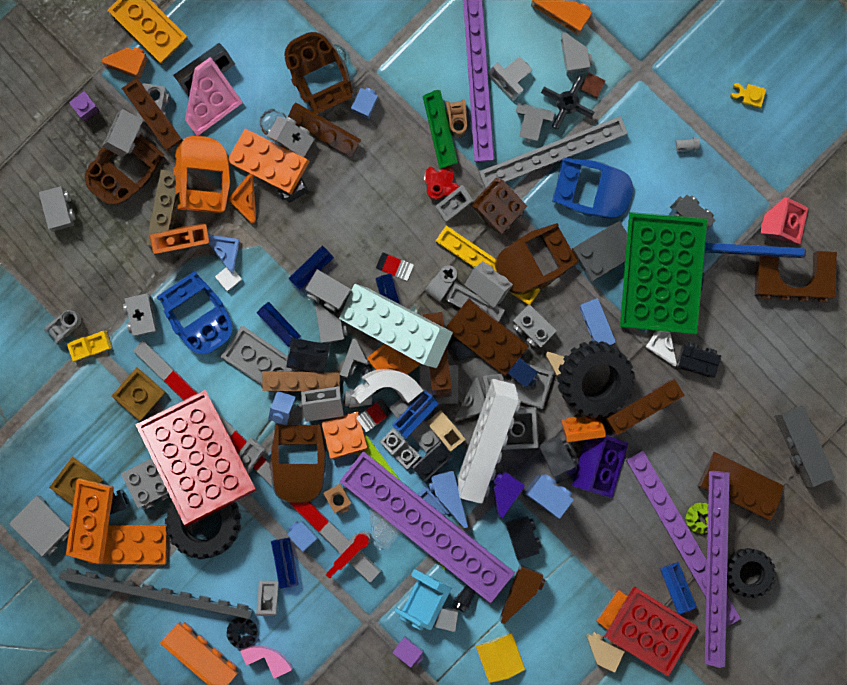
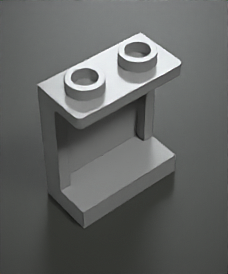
M36 496L9 524L41 556H46L47 554L50 556L57 550L58 547L56 545L61 540L64 542L68 538L70 525H67L45 503L46 500L42 496Z

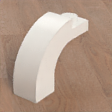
M378 369L361 377L366 384L357 386L354 389L355 393L351 396L357 403H361L376 390L383 387H392L403 401L409 403L423 390L413 378L402 372L392 369Z

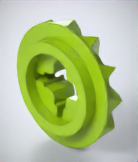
M696 503L688 509L686 522L692 531L704 534L708 532V515L705 517V523L701 521L696 522L699 518L697 511L702 515L708 514V504Z

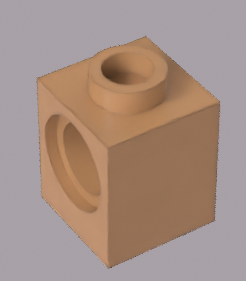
M341 483L323 493L334 513L339 511L341 515L350 509L349 505L352 502ZM337 494L344 497V503L340 506L336 505L333 501L334 496Z

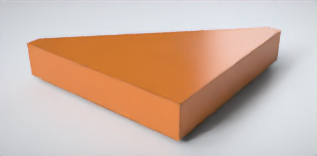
M249 174L228 200L253 224L256 222L253 175Z

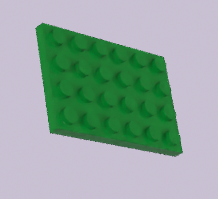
M629 212L620 327L697 334L708 218Z

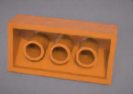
M179 622L160 642L165 649L207 685H228L239 672L236 670V664L231 660L226 661L222 658L223 654L214 647L212 649L208 646V641L199 634L197 636L192 632L193 628L186 622Z

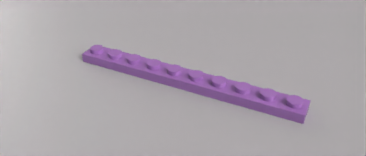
M463 0L474 162L494 161L482 0Z
M641 451L628 458L626 462L706 598L707 560L644 451ZM728 596L726 602V627L741 619Z
M709 471L705 664L721 668L725 667L730 473Z

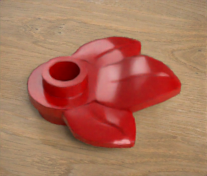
M429 167L426 170L424 181L427 184V195L431 199L439 200L443 196H449L460 187L452 182L454 179L452 168H443L438 172L433 167ZM433 188H438L440 191L435 192Z

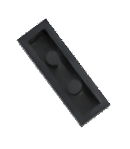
M220 43L173 75L188 97L190 96L194 69L209 57L212 58L222 73L235 65L226 49Z

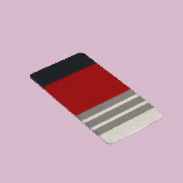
M382 252L376 268L407 281L414 265Z
M380 399L359 415L357 420L364 430L368 432L390 415L391 411L383 399Z

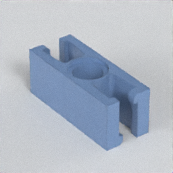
M598 298L581 304L579 310L592 341L596 340L598 343L603 341L609 345L616 343Z

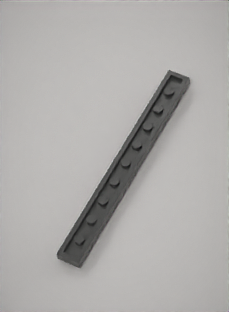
M67 568V571L60 572V580L250 619L253 610L248 609L249 605L237 603V606L229 605L230 601L219 599L218 602L210 601L211 597L201 595L199 598H195L188 592L176 594L169 588L156 590L153 585L143 584L142 586H137L134 581L130 580L118 582L115 577L105 576L103 579L97 577L98 574L86 572V575L79 574V570Z

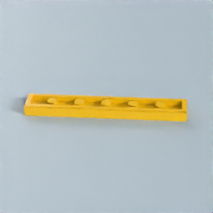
M447 225L435 242L473 268L484 262L496 271L495 258ZM535 289L527 294H511L527 305H531L540 289Z

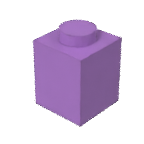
M85 91L69 102L84 122L100 111Z
M406 636L402 638L393 650V654L409 667H412L413 664L417 666L424 657L421 655L423 650Z

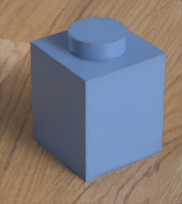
M360 88L351 111L369 120L378 102L376 92L370 88Z
M277 391L270 408L268 420L287 425L294 407L295 396Z
M296 521L288 528L290 532L287 535L302 552L318 538L303 521L300 523Z

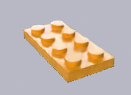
M117 0L107 10L160 64H163L188 39L151 0Z

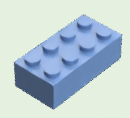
M546 474L536 475L523 494L551 515L560 519L574 500L570 497L572 493L562 486H555L556 481Z

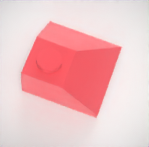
M783 198L764 215L761 224V234L773 239L801 244L808 207L790 198Z

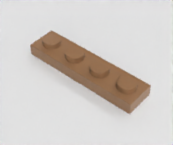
M262 371V391H311L340 387V372H324L322 374L316 372Z

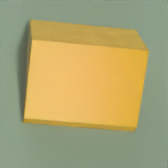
M512 633L476 646L489 683L509 679L525 670Z

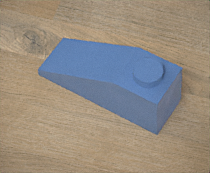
M454 471L431 476L432 480L428 481L431 492L435 491L438 499L464 528H467L468 525L461 498L459 497Z

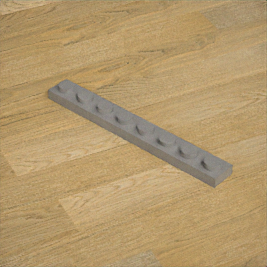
M621 116L479 171V174L486 189L495 178L502 179L505 182L511 181L562 161L563 157L575 156L626 136L628 133Z

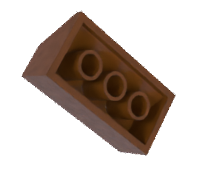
M713 452L697 486L709 492V471L730 473L729 502L765 520L771 521L779 505L784 485Z

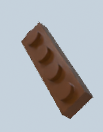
M137 77L121 88L167 151L182 141V138Z
M296 102L293 104L288 117L297 122V127H304L310 131L311 135L350 157L354 156L361 139Z

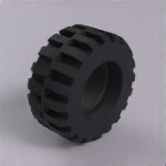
M594 340L590 341L589 345L583 342L579 344L580 347L578 349L572 348L570 350L572 353L569 356L565 355L563 358L564 364H560L558 368L561 374L557 375V381L560 383L558 385L559 392L562 393L563 399L583 416L597 418L599 415L603 418L608 416L607 413L613 415L617 412L618 407L623 408L626 405L624 403L625 400L630 399L632 395L630 390L634 389L635 383L632 381V379H635V372L632 371L633 366L622 352L607 342L600 341L598 343ZM607 364L610 369V377L606 386L597 393L584 394L582 391V380L586 372L596 365Z
M171 501V505L166 511L168 513L167 518H165L167 536H170L172 545H175L180 553H185L188 557L205 559L218 556L228 550L238 538V533L241 530L240 519H242L241 513L238 510L239 506L237 502H233L218 510L221 515L219 532L210 539L200 540L188 532L173 501Z

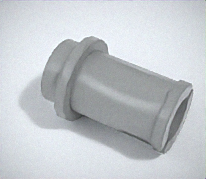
M693 137V139L676 140L677 152L690 150L696 152L700 150L699 138Z

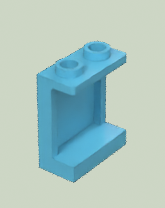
M414 569L411 576L416 578L417 582L402 610L396 608L395 612L400 614L399 618L408 623L410 621L413 622V627L421 631L423 628L431 630L450 593L451 587L426 573Z

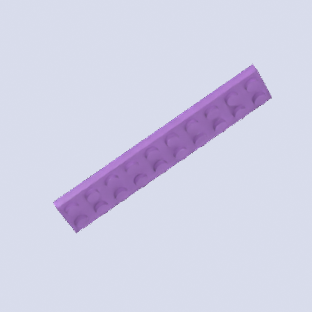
M363 451L339 481L488 602L491 603L515 574L512 569L366 452Z

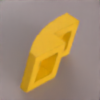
M106 330L67 343L73 362L112 349Z

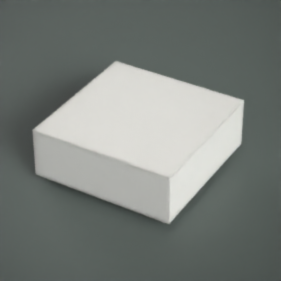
M227 268L215 276L227 292L242 280L235 270L234 274H232Z

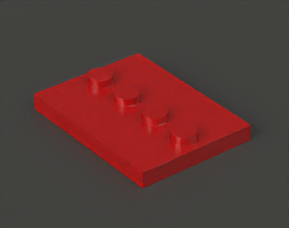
M633 586L604 637L664 675L669 676L698 626Z

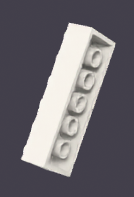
M496 379L491 381L457 478L459 497L461 499L482 504L484 497H487L489 494L490 486L488 485L490 480H494L496 463L499 464L502 457V446L507 444L508 429H512L514 424L513 415L515 411L518 412L520 407L515 384Z

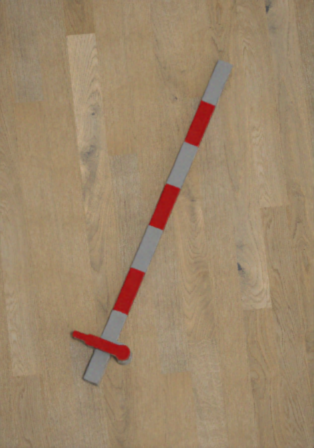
M144 340L133 350L183 400L198 394ZM218 413L237 453H239L247 440ZM261 456L253 468L272 486L269 461ZM311 502L290 503L341 554L334 562V566L326 573L328 578H331L348 562L369 582L382 571L361 551L362 548L367 547L372 541L370 532L361 531L358 534H354L349 540Z

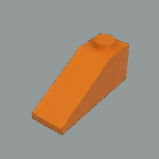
M532 0L531 6L577 35L580 34L592 14V11H590L586 4H579L574 1Z
M195 224L149 235L153 254L209 243L206 224Z

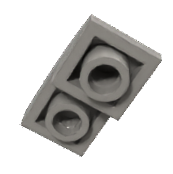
M394 429L380 441L408 471L422 458Z

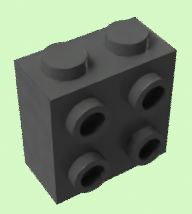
M686 195L684 198L680 196L670 206L672 211L669 215L708 218L707 229L716 221L713 218V213L699 206L700 202L692 195Z

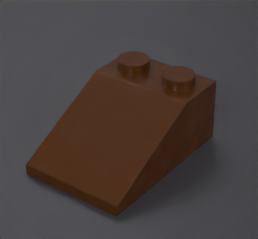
M519 564L499 618L501 623L505 624L537 594L538 590H542L545 579L541 572Z

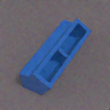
M425 390L392 426L406 439L439 402Z
M679 562L659 568L677 613L682 614L696 608L697 606Z

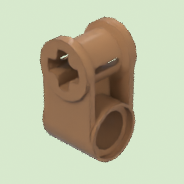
M462 99L461 102L452 103L446 101L450 132L454 137H463L467 132L465 99ZM459 123L462 124L464 128L460 131H457L453 128V126Z

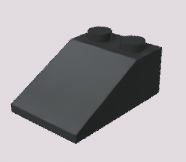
M618 221L572 248L576 259L579 260V265L591 283L625 262L627 232L621 222Z

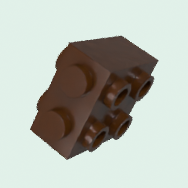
M495 178L470 205L494 231L500 234L508 231L512 222L522 216L524 209L527 207L507 183L499 178Z

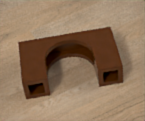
M817 251L813 253L812 278L803 288H793L782 281L778 271L779 257L756 256L754 296H760V299L764 300L779 297V300L783 301L798 298V301L802 302L817 299V302L828 303L829 300L835 298L837 252Z
M442 312L423 314V317L444 327ZM446 346L437 368L429 366L432 396L434 398L452 396Z
M672 379L653 389L652 392L604 418L603 421L611 435L617 436L685 395L676 380Z

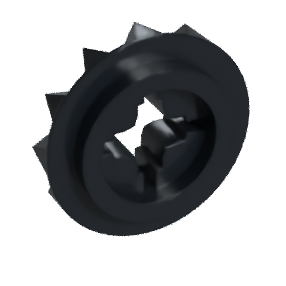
M238 617L229 623L226 637L230 644L236 648H246L255 642L257 627L251 619ZM245 625L244 632L250 636H243L239 641V634L234 630H240Z

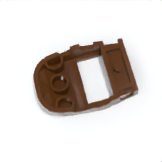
M308 32L289 42L284 56L287 69L290 70L292 76L291 81L300 92L304 103L308 102L315 114L355 96L347 66L327 36L318 32ZM336 61L343 81L312 95L304 76Z
M141 134L135 137L133 141L135 146L131 153L148 166L149 170L137 183H134L108 161L114 152L104 147L101 148L96 159L88 166L85 173L86 186L101 201L111 205H119L126 202L149 182L163 160L164 154Z
M558 223L529 232L498 254L495 260V269L497 273L505 276L513 284L509 290L511 293L521 295L533 292L541 287L544 288L564 275L572 266L578 264L579 260L576 259L558 227ZM538 236H541L558 266V269L544 276L525 244Z
M276 424L274 426L275 431L269 460L274 493L279 499L288 503L313 501L320 495L323 488L326 468L320 424ZM279 445H317V464H279Z

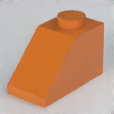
M127 47L104 57L101 62L106 67L140 79L148 58L142 49L137 47L130 49Z

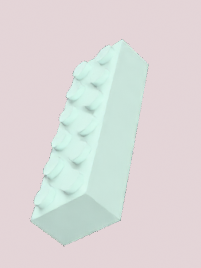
M354 284L339 317L340 320L421 364L437 368L453 333L383 295L357 284Z

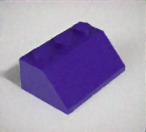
M607 435L602 438L585 440L579 458V466L576 469L578 474L574 476L572 486L613 498L629 443Z
M502 472V474L497 473L492 481L494 484L492 490L496 512L501 518L505 516L525 487L524 484L506 472Z

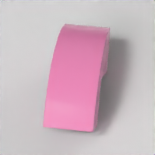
M250 646L240 651L246 666L265 658L273 678H277L293 669L289 660L273 648Z

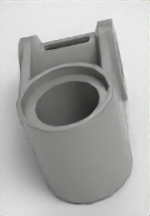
M444 266L424 291L440 302L457 277L456 269L453 266ZM445 270H452V276L454 277L452 279L450 277L445 279L443 272Z
M67 310L44 328V331L54 338V343L57 345L80 326L82 317L78 312ZM71 314L75 317L73 324H69L67 321L68 316Z

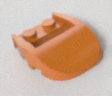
M189 136L184 138L176 148V165L173 167V175H175L176 179L175 191L180 197L178 209L223 213L230 186L229 165L225 148L218 141L209 137ZM187 168L222 172L221 193L187 190Z

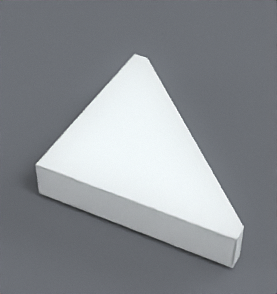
M656 330L645 348L676 367L677 363L670 332Z

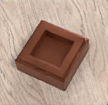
M588 73L580 91L597 99L606 80Z

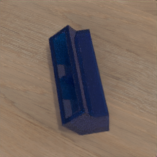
M322 245L288 279L301 290L312 279L317 269L321 271L334 258L333 255Z
M392 274L381 275L375 278L379 294L400 304Z
M270 302L264 304L257 311V314L288 347L291 338L299 339L301 337Z
M290 537L272 540L271 545L279 588L299 585Z

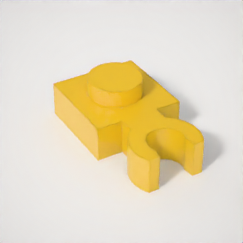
M738 83L733 85V88L738 89L739 93H731L730 97L732 99L743 98L742 104L759 109L762 107L766 89L750 84L746 86V89Z

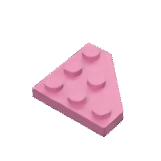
M211 57L194 69L185 121L197 136L243 103Z

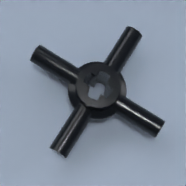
M577 76L570 91L558 94L545 86L542 89L541 94L557 101L559 113L552 124L553 128L559 129L566 114H572L575 111L592 119L595 112L580 105L579 98L576 95L584 81V78L581 76ZM571 100V103L566 106L565 101Z

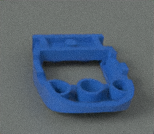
M563 157L552 202L564 205L572 211L589 217L617 218L625 213L629 207L633 193V184L627 173L603 162ZM581 166L602 170L593 207L572 203Z
M196 271L157 296V299L161 301L164 307L163 311L173 331L193 352L199 354L210 353L229 339L232 333L230 317L220 298L199 277ZM204 290L215 307L183 328L172 310Z

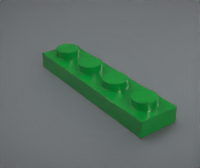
M434 90L422 97L439 169L458 164L441 90Z

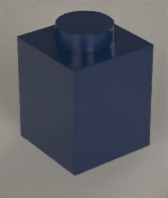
M521 358L518 359L507 373L524 388L528 385L532 387L538 379L536 377L538 372Z

